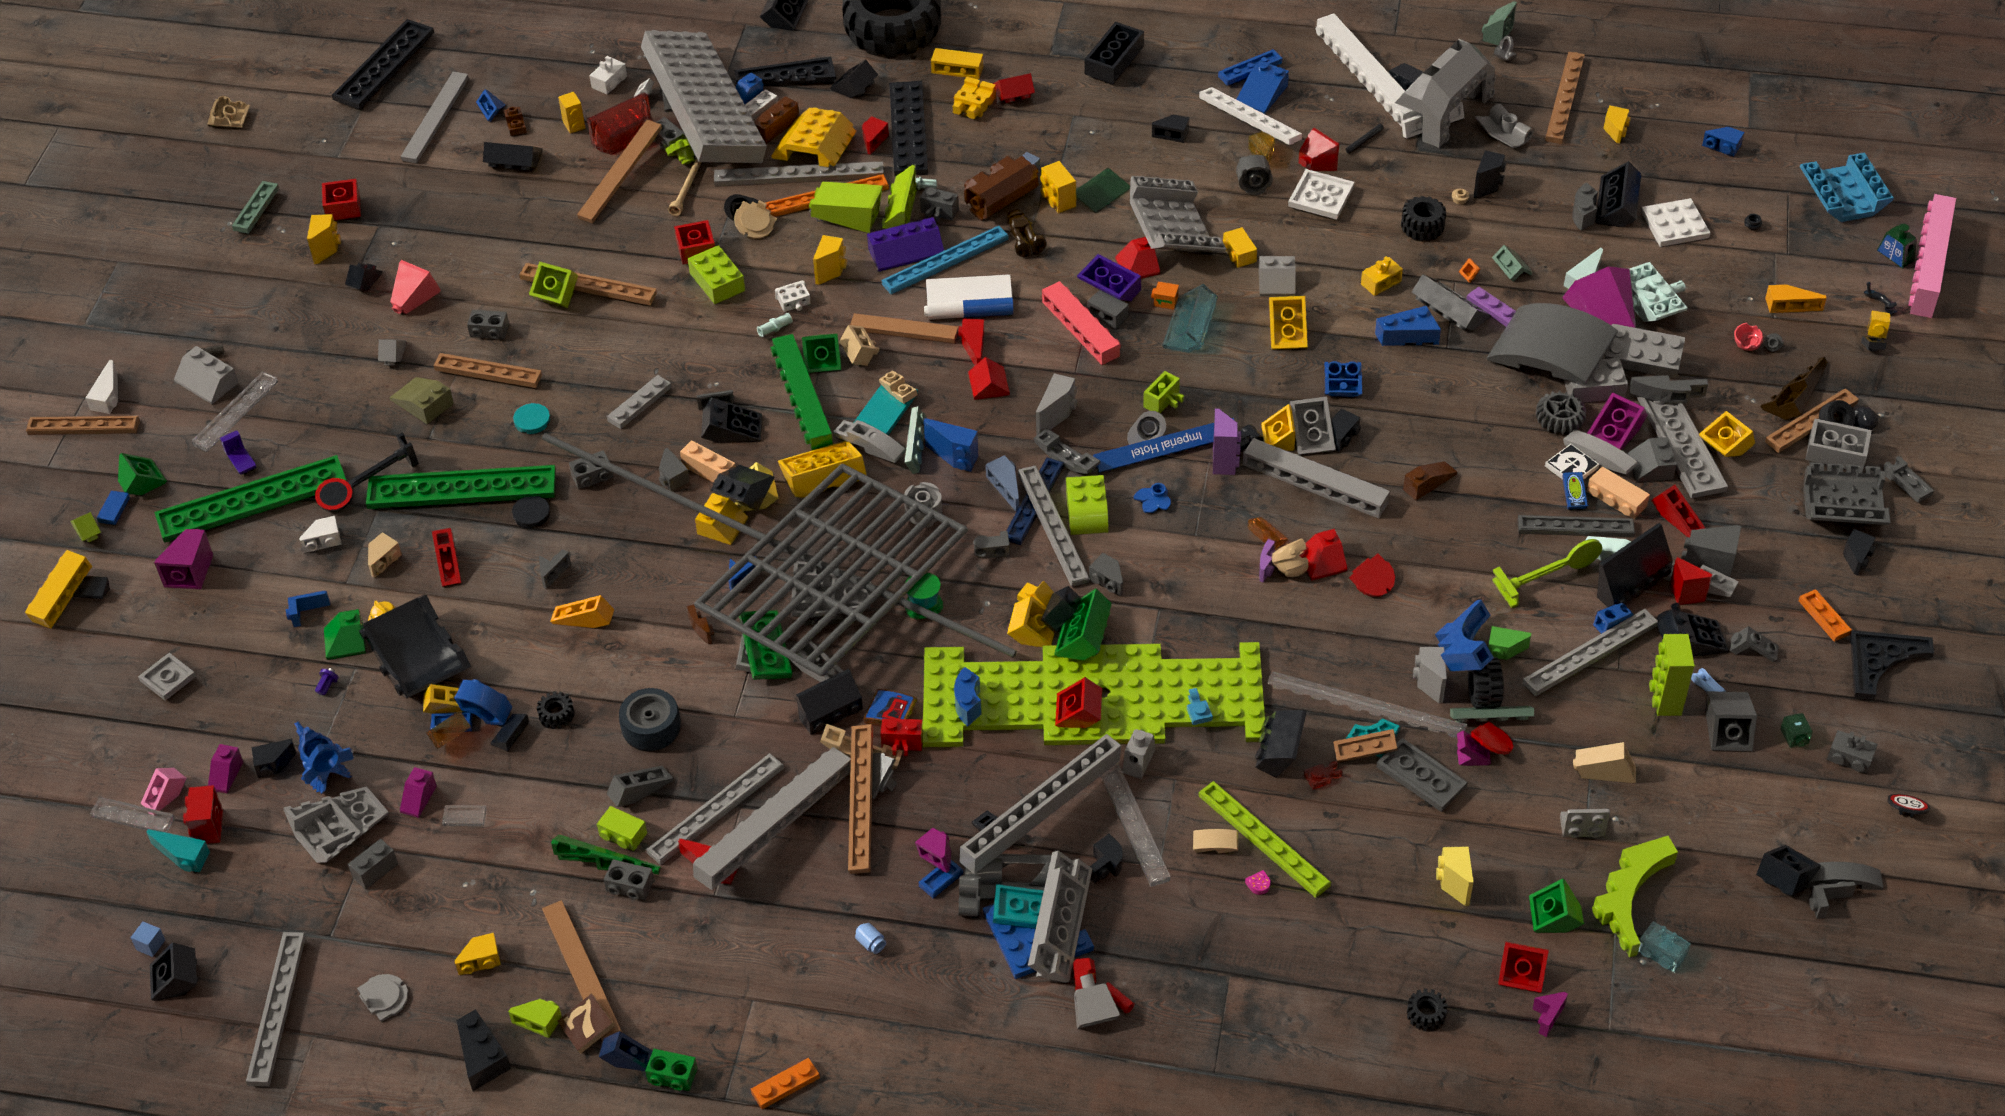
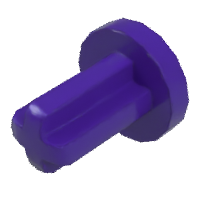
M331 668L321 669L319 672L321 679L315 689V692L319 695H325L332 682H337L339 676Z

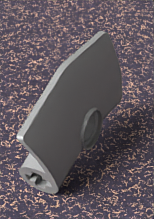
M1502 104L1494 105L1490 110L1489 116H1475V119L1490 136L1512 148H1517L1527 143L1534 133L1533 128L1521 122L1517 123V116L1509 113Z

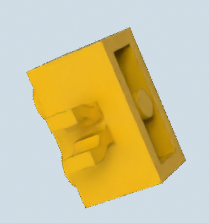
M1386 256L1384 260H1378L1375 265L1362 271L1361 285L1372 295L1376 296L1402 281L1403 268Z

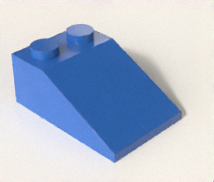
M1259 60L1251 70L1236 100L1265 114L1288 87L1289 71Z
M925 418V446L952 467L971 472L979 456L978 432Z

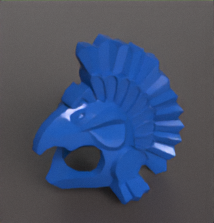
M299 721L294 723L300 738L298 750L305 769L301 780L305 781V784H310V786H313V790L316 789V792L323 794L326 790V781L330 772L338 773L347 778L352 777L349 775V769L341 765L342 762L354 758L353 750L350 747L342 749L337 743L334 744L330 738L323 736V734L317 733L309 727L304 728Z

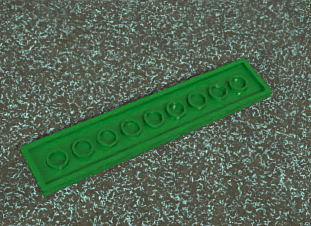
M335 455L154 513L163 541L166 543L175 540L185 529L207 530L315 496L318 486L323 481L330 478L346 480L338 456Z
M555 465L372 476L368 480L366 506L367 509L520 500L523 497L530 496L555 498L556 467Z

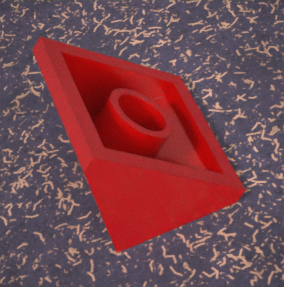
M984 357L968 371L974 400L1010 395L1004 367Z
M1677 557L1670 580V587L1676 602L1679 605L1705 602L1713 574Z
M1505 942L1498 984L1541 993L1549 950Z

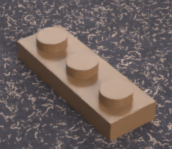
M1393 729L1333 741L1338 763L1398 751Z

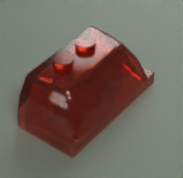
M644 92L587 118L592 146L610 155L626 149L646 120L654 122L650 112L648 95Z

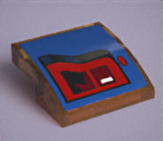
M877 689L863 720L866 724H882V718L909 719L917 698L899 691Z

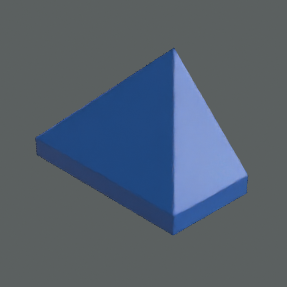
M486 89L476 101L484 116L490 122L506 105Z

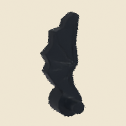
M1679 603L1671 605V609L1681 611ZM1669 610L1658 614V617L1655 619L1659 622Z

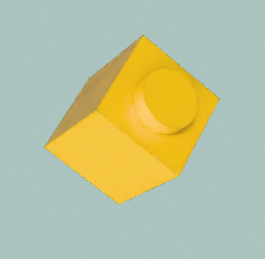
M1872 310L1868 324V336L1887 337L1890 313Z

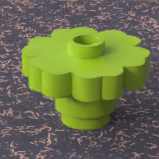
M688 139L678 140L666 148L667 155H677L682 165L695 161V154Z

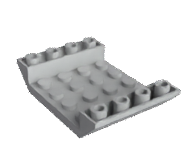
M1131 176L1130 204L1151 249L1203 253L1226 251L1221 237H1210L1193 203L1198 193L1193 181Z

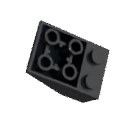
M711 397L703 410L701 438L716 443L760 442L762 413Z
M1670 609L1657 623L1662 639L1664 634H1689L1693 656L1727 653L1729 651L1720 625L1715 619Z

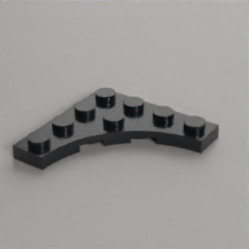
M1851 630L1850 643L1854 697L1875 699L1877 683L1890 667L1909 659L1932 658L1934 654L1933 637Z

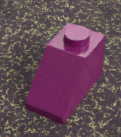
M219 744L211 759L208 786L214 785L216 792L228 793L244 762L238 747Z
M416 767L413 768L405 782L400 813L417 818L420 817L437 787L433 772Z
M932 828L915 842L918 853L922 859L946 873L950 871L952 850L949 844V837L945 832Z

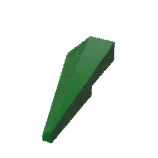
M560 834L553 838L551 842L553 853L558 855L559 860L594 862L598 870L608 871L612 860L651 868L653 874L659 875L661 867Z

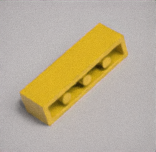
M69 550L65 551L25 611L32 622L50 629L53 627L73 597L74 592L93 567L88 559Z

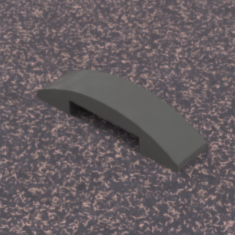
M1047 428L1033 438L1034 442L1054 460L1064 462V467L1072 471L1089 473L1100 464V460L1087 452L1082 455L1060 442V436Z
M1851 862L1818 863L1821 865L1820 869L1805 887L1813 888V886L1820 883L1835 884L1845 881L1855 882L1856 885L1861 886V890H1883L1881 871L1877 868Z

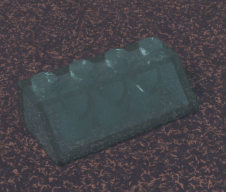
M1205 284L1178 297L1162 345L1163 348L1190 353L1203 346L1218 298Z

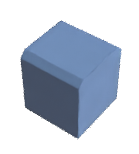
M142 922L131 936L135 949L151 957L155 955L165 941L161 929L146 922Z

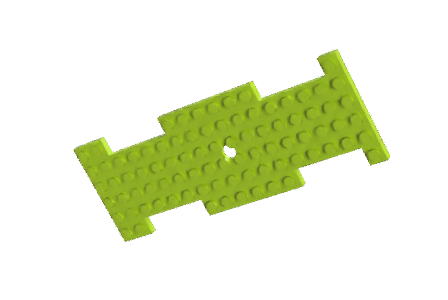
M1240 642V658L1161 659V644L1100 645V651L1096 656H1091L1086 660L1057 657L1054 654L1057 645L1043 646V661L964 662V647H925L923 747H963V730L1044 729V745H1093L1106 734L1119 744H1128L1135 729L1153 734L1155 744H1165V727L1245 726L1246 742H1259L1265 729L1263 727L1265 712L1259 642ZM964 667L980 677V693L978 697L981 700V715L969 726L961 721L955 709L954 684L958 674ZM1084 677L1098 686L1110 690L1111 693L1106 698H1102L1101 720L1088 728L1055 726L1057 693ZM1197 688L1200 701H1207L1213 716L1212 721L1196 725L1192 724L1187 711V705L1191 704L1188 699V695H1190L1189 689Z

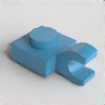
M1197 688L1189 689L1190 695H1188V699L1191 704L1187 705V711L1192 724L1196 725L1212 721L1213 716L1207 701H1200Z

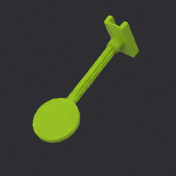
M1597 539L1585 540L1576 545L1566 558L1510 580L1499 566L1493 569L1496 577L1492 581L1509 606L1514 608L1519 605V593L1516 589L1520 588L1521 585L1557 571L1567 565L1573 569L1586 567L1599 557L1603 547Z

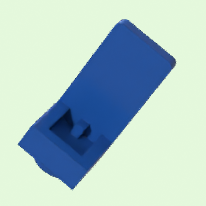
M327 591L289 597V608L286 609L287 619L292 621L293 627L301 626L300 611L330 606Z

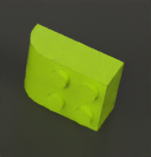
M1104 476L1067 477L1066 497L1070 534L1108 533V510Z

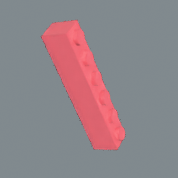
M1059 281L1042 289V303L1101 365L1120 357L1121 345L1118 339H1115L1109 330L1104 328L1099 320L1090 313L1089 309L1084 307L1079 299L1072 295L1068 287Z

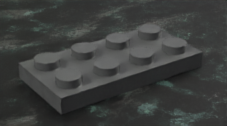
M1403 738L1397 742L1398 751L1386 753L1377 762V768L1441 812L1467 787L1465 780Z

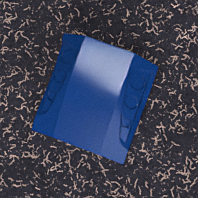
M1332 361L1329 364L1328 362L1324 363L1326 396H1362L1361 362L1340 363Z

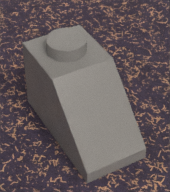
M379 339L378 361H384V365H395V362H401L407 340Z

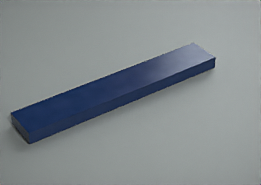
M1046 457L1039 473L1050 493L1064 467V462ZM1028 494L1024 497L1006 530L1008 531L1009 542L1017 545H1022L1037 517Z

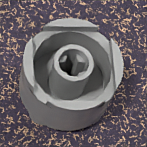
M921 482L917 486L911 485L905 491L904 495L942 514V496L936 485ZM904 503L906 513L911 507ZM918 511L909 521L917 525L926 514ZM933 519L926 527L933 526L938 520Z

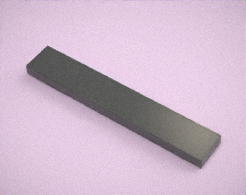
M1518 515L1517 519L1518 534L1635 536L1634 519Z

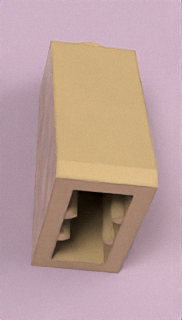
M1624 742L1576 750L1573 766L1575 771L1579 772L1581 778L1636 783V765Z

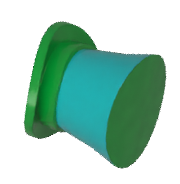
M926 573L907 592V600L937 614L940 613L943 609V601L938 595L941 585L939 578L932 573ZM905 608L907 615L913 619L927 618Z

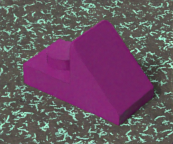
M1464 730L1457 733L1459 765L1479 766L1491 764L1490 752L1487 748L1482 746Z
M1560 992L1534 999L1533 1010L1541 1013L1538 1024H1540L1539 1034L1545 1037L1548 1036L1566 1005L1568 993Z

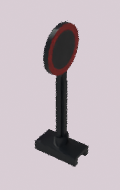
M401 432L396 436L400 448L394 451V454L349 481L340 478H330L323 481L315 492L318 506L329 512L342 510L350 504L353 498L352 489L393 463L405 458L412 467H415L419 462L411 442L407 443L404 433Z

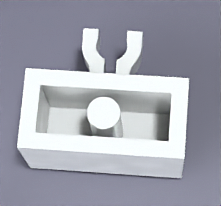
M606 56V61H601L600 66L590 74V81L593 89L608 94L627 77L625 63Z

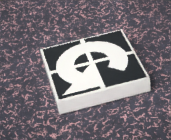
M1570 444L1545 463V467L1562 480L1563 473L1582 472L1584 480L1599 468V464Z

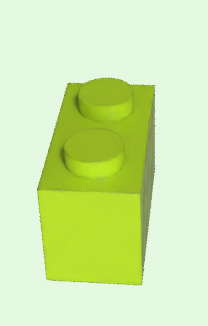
M612 806L608 808L597 823L599 836L602 839L610 840L617 843L621 848H628L632 851H635L647 834L645 821Z

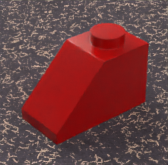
M871 116L862 125L864 143L867 153L871 155L889 136L888 123Z

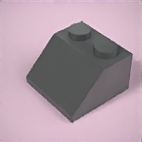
M1668 437L1649 438L1628 452L1630 457L1638 461V465L1632 469L1636 483L1673 480L1677 464Z

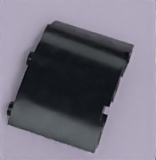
M424 594L361 624V630H359L362 639L368 641L378 659L382 675L384 677L388 676L399 696L402 695L406 699L427 689L430 684L435 685L471 667L464 650L456 643L453 644L452 638L445 627L441 628L436 622L439 618L428 596Z

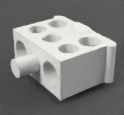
M805 281L795 282L775 289V299L779 301L784 312L793 309L800 311L802 306L810 304V294L805 287Z

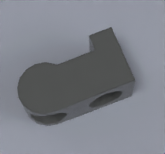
M1001 531L1000 536L987 537L981 535L974 539V554L979 558L1009 557L1008 531Z

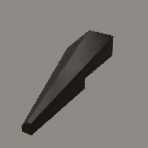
M1825 356L1819 358L1814 367L1809 366L1807 373L1799 374L1785 385L1778 396L1775 394L1770 397V402L1763 403L1760 406L1762 410L1784 420L1801 415L1828 364Z

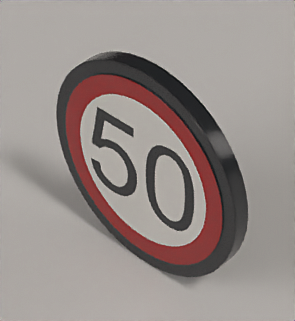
M1891 794L1887 799V802L1892 807L1899 810L1900 815H1902V812L1910 813L1912 818L1914 814H1927L1930 811L1928 803L1914 796Z

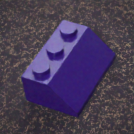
M1097 254L1077 275V278L1119 300L1132 301L1142 290L1141 275L1100 254Z

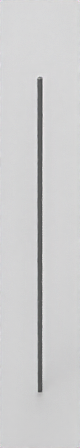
M544 433L542 436V440L758 540H761L766 535L547 433ZM773 538L768 544L776 548L781 541ZM788 546L784 552L792 555L797 549ZM804 553L799 559L809 562L813 556ZM821 560L816 567L824 570L829 564ZM836 568L832 574L841 577L846 571ZM853 575L848 581L856 585L861 578ZM869 582L864 589L873 592L878 586ZM885 590L880 596L889 600L894 594ZM901 598L896 603L1013 658L1016 656L1017 650L909 600Z

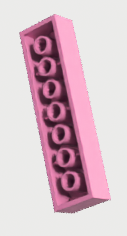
M1934 194L1933 201L1929 200L1927 211L1929 212L1925 213L1923 224L1925 225H1923L1921 231L1923 236H1921L1919 247L1921 248H1919L1917 253L1918 260L1914 269L1916 272H1914L1912 280L1915 283L1912 284L1910 294H1913V296L1910 295L1908 306H1911L1910 314L1928 318L1933 316L1941 289L1956 198Z

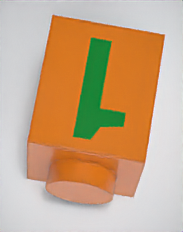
M1158 281L1156 288H1153L1151 298L1154 299V306L1175 310L1179 298V285Z

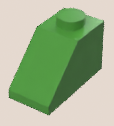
M1492 626L1488 649L1493 657L1507 660L1529 648L1531 633Z

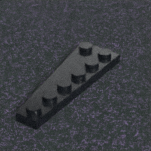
M831 56L734 70L736 84L749 73H753L762 79L763 84L818 82L828 84L836 82V74Z

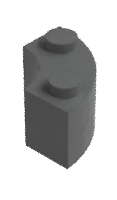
M1587 182L1577 190L1572 211L1573 221L1581 231L1594 224L1597 211L1598 191Z

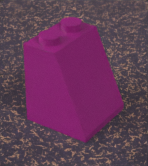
M185 529L155 560V566L165 588L201 590L213 557L205 530Z

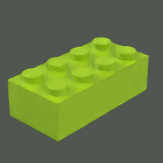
M1664 634L1662 642H1659V655H1656L1655 658L1656 667H1653L1652 670L1653 680L1649 682L1650 692L1654 694L1652 706L1656 708L1657 716H1682L1694 670L1689 634Z

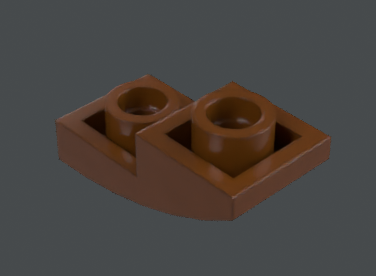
M509 107L504 110L510 136L527 133L520 107Z
M694 604L687 606L689 621L694 631L708 645L712 644L711 636L714 635L712 624H708L706 617H701L700 611L696 612Z

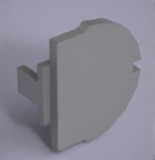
M377 975L357 988L363 1003L371 1014L375 1013L380 1022L391 1016H396L404 1009L408 1001L406 984L394 975Z

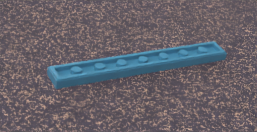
M1000 226L994 227L881 280L882 285L890 294L896 293L1009 240V235Z

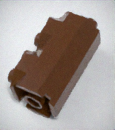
M1008 155L991 166L990 175L981 171L965 182L964 201L966 205L970 204L972 207L969 209L971 214L979 220L988 218L1038 187V168L1026 160L1024 156L1014 159Z

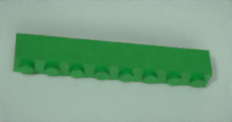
M790 334L773 338V346L770 347L772 357H776L775 364L777 369H781L780 377L782 382L785 381L786 393L790 394L791 406H795V417L800 419V430L805 432L804 440L806 445H810L811 451L833 445L831 430L794 335Z

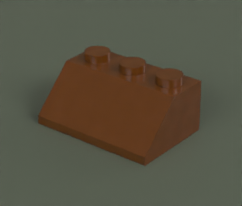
M785 96L753 119L765 144H768L800 116L798 103Z

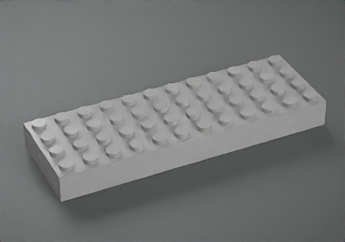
M645 31L641 48L698 161L762 163L767 146L708 35L703 32Z

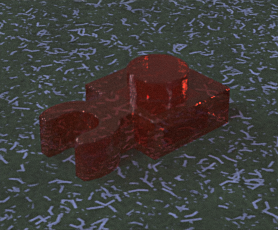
M1337 761L1329 763L1328 767H1324L1321 763L1305 769L1304 776L1314 790L1330 784L1332 778H1340L1343 770H1333L1338 765Z

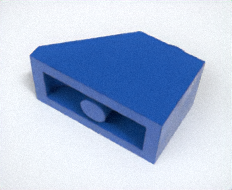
M749 73L740 79L735 87L744 105L763 91L762 79L753 73Z

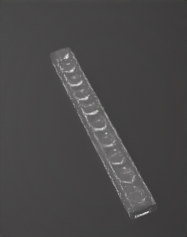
M1273 672L1269 676L1268 684L1273 685L1275 689H1289L1294 694L1311 695V698L1315 700H1329L1331 704L1338 706L1344 704L1350 706V709L1355 711L1366 710L1374 716L1384 715L1392 721L1399 722L1402 720L1414 727H1428L1429 731L1446 732L1448 736L1457 738V733L1463 730L1466 732L1467 724L1277 672Z

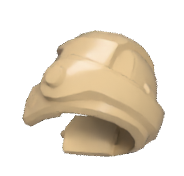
M1299 539L1287 544L1272 554V564L1280 572L1284 573L1286 577L1300 576L1308 569V559L1299 556L1306 549L1304 540Z

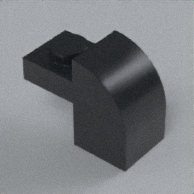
M1107 834L1093 845V857L1097 861L1090 866L1092 868L1090 880L1094 884L1100 879H1105L1110 872L1117 877L1122 870V847L1113 836Z

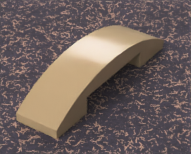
M826 724L820 742L829 749L834 747L851 758V737L845 735V730ZM884 744L883 748L873 745V753H885L886 756L894 758L896 761L891 769H897L903 751L899 749L897 756H893L891 746Z

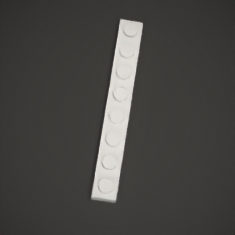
M1213 87L1199 92L1200 99L1283 141L1285 144L1292 145L1302 140V133Z

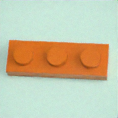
M1816 589L1799 597L1798 601L1834 642L1850 635L1852 629Z
M807 1058L751 1088V1093L760 1108L764 1109L820 1079V1076L810 1059Z

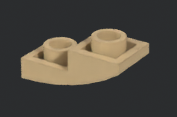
M894 371L887 373L879 379L881 385L903 404L918 395L917 390L906 384L904 377Z
M1230 829L1193 831V850L1196 853L1216 850L1218 854L1238 851V831Z

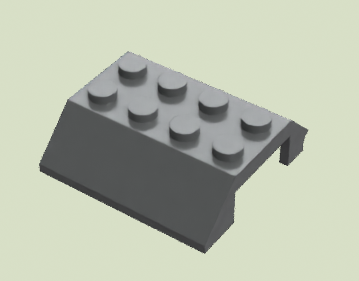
M1810 462L1809 466L1805 469L1803 488L1806 518L1821 521L1890 525L1889 508H1884L1882 493L1885 472L1880 471V467L1866 466L1865 473H1862L1863 466L1846 465V472H1843V464L1827 463V469L1824 471V463Z

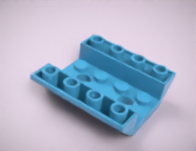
M1865 153L1849 155L1846 166L1822 170L1817 161L1800 164L1801 170L1827 212L1840 222L1872 217L1894 199Z

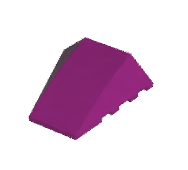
M1608 266L1574 281L1562 297L1571 308L1591 314L1611 326L1612 324L1636 328L1630 269Z

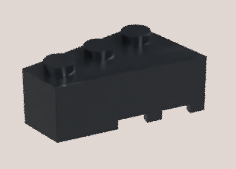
M476 1009L456 1020L472 1091L511 1069L507 1054Z

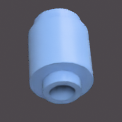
M871 923L861 924L856 929L855 939L869 952L877 954L884 949L886 945L884 936Z

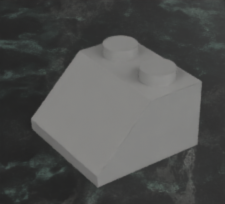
M1259 256L1260 296H1295V256Z
M1420 647L1419 655H1415L1413 679H1417V687L1436 702L1443 703L1447 679L1445 662L1441 657L1444 647Z

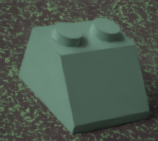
M1513 1L1497 9L1493 15H1490L1488 23L1484 24L1482 28V41L1499 45L1500 41L1509 35L1514 27L1517 2Z

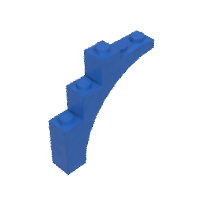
M1476 600L1455 621L1447 623L1435 634L1440 642L1438 646L1444 647L1441 657L1449 671L1481 670L1494 658L1484 641H1473L1477 631L1491 616L1482 600Z

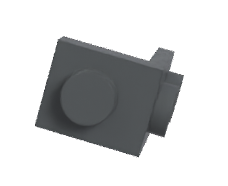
M1748 626L1732 636L1730 651L1735 655L1751 647L1772 662L1777 660L1778 645Z
M1842 881L1835 884L1822 883L1813 886L1809 897V904L1811 910L1815 912L1816 918L1826 917L1829 908L1827 899L1852 897L1856 888L1855 882Z

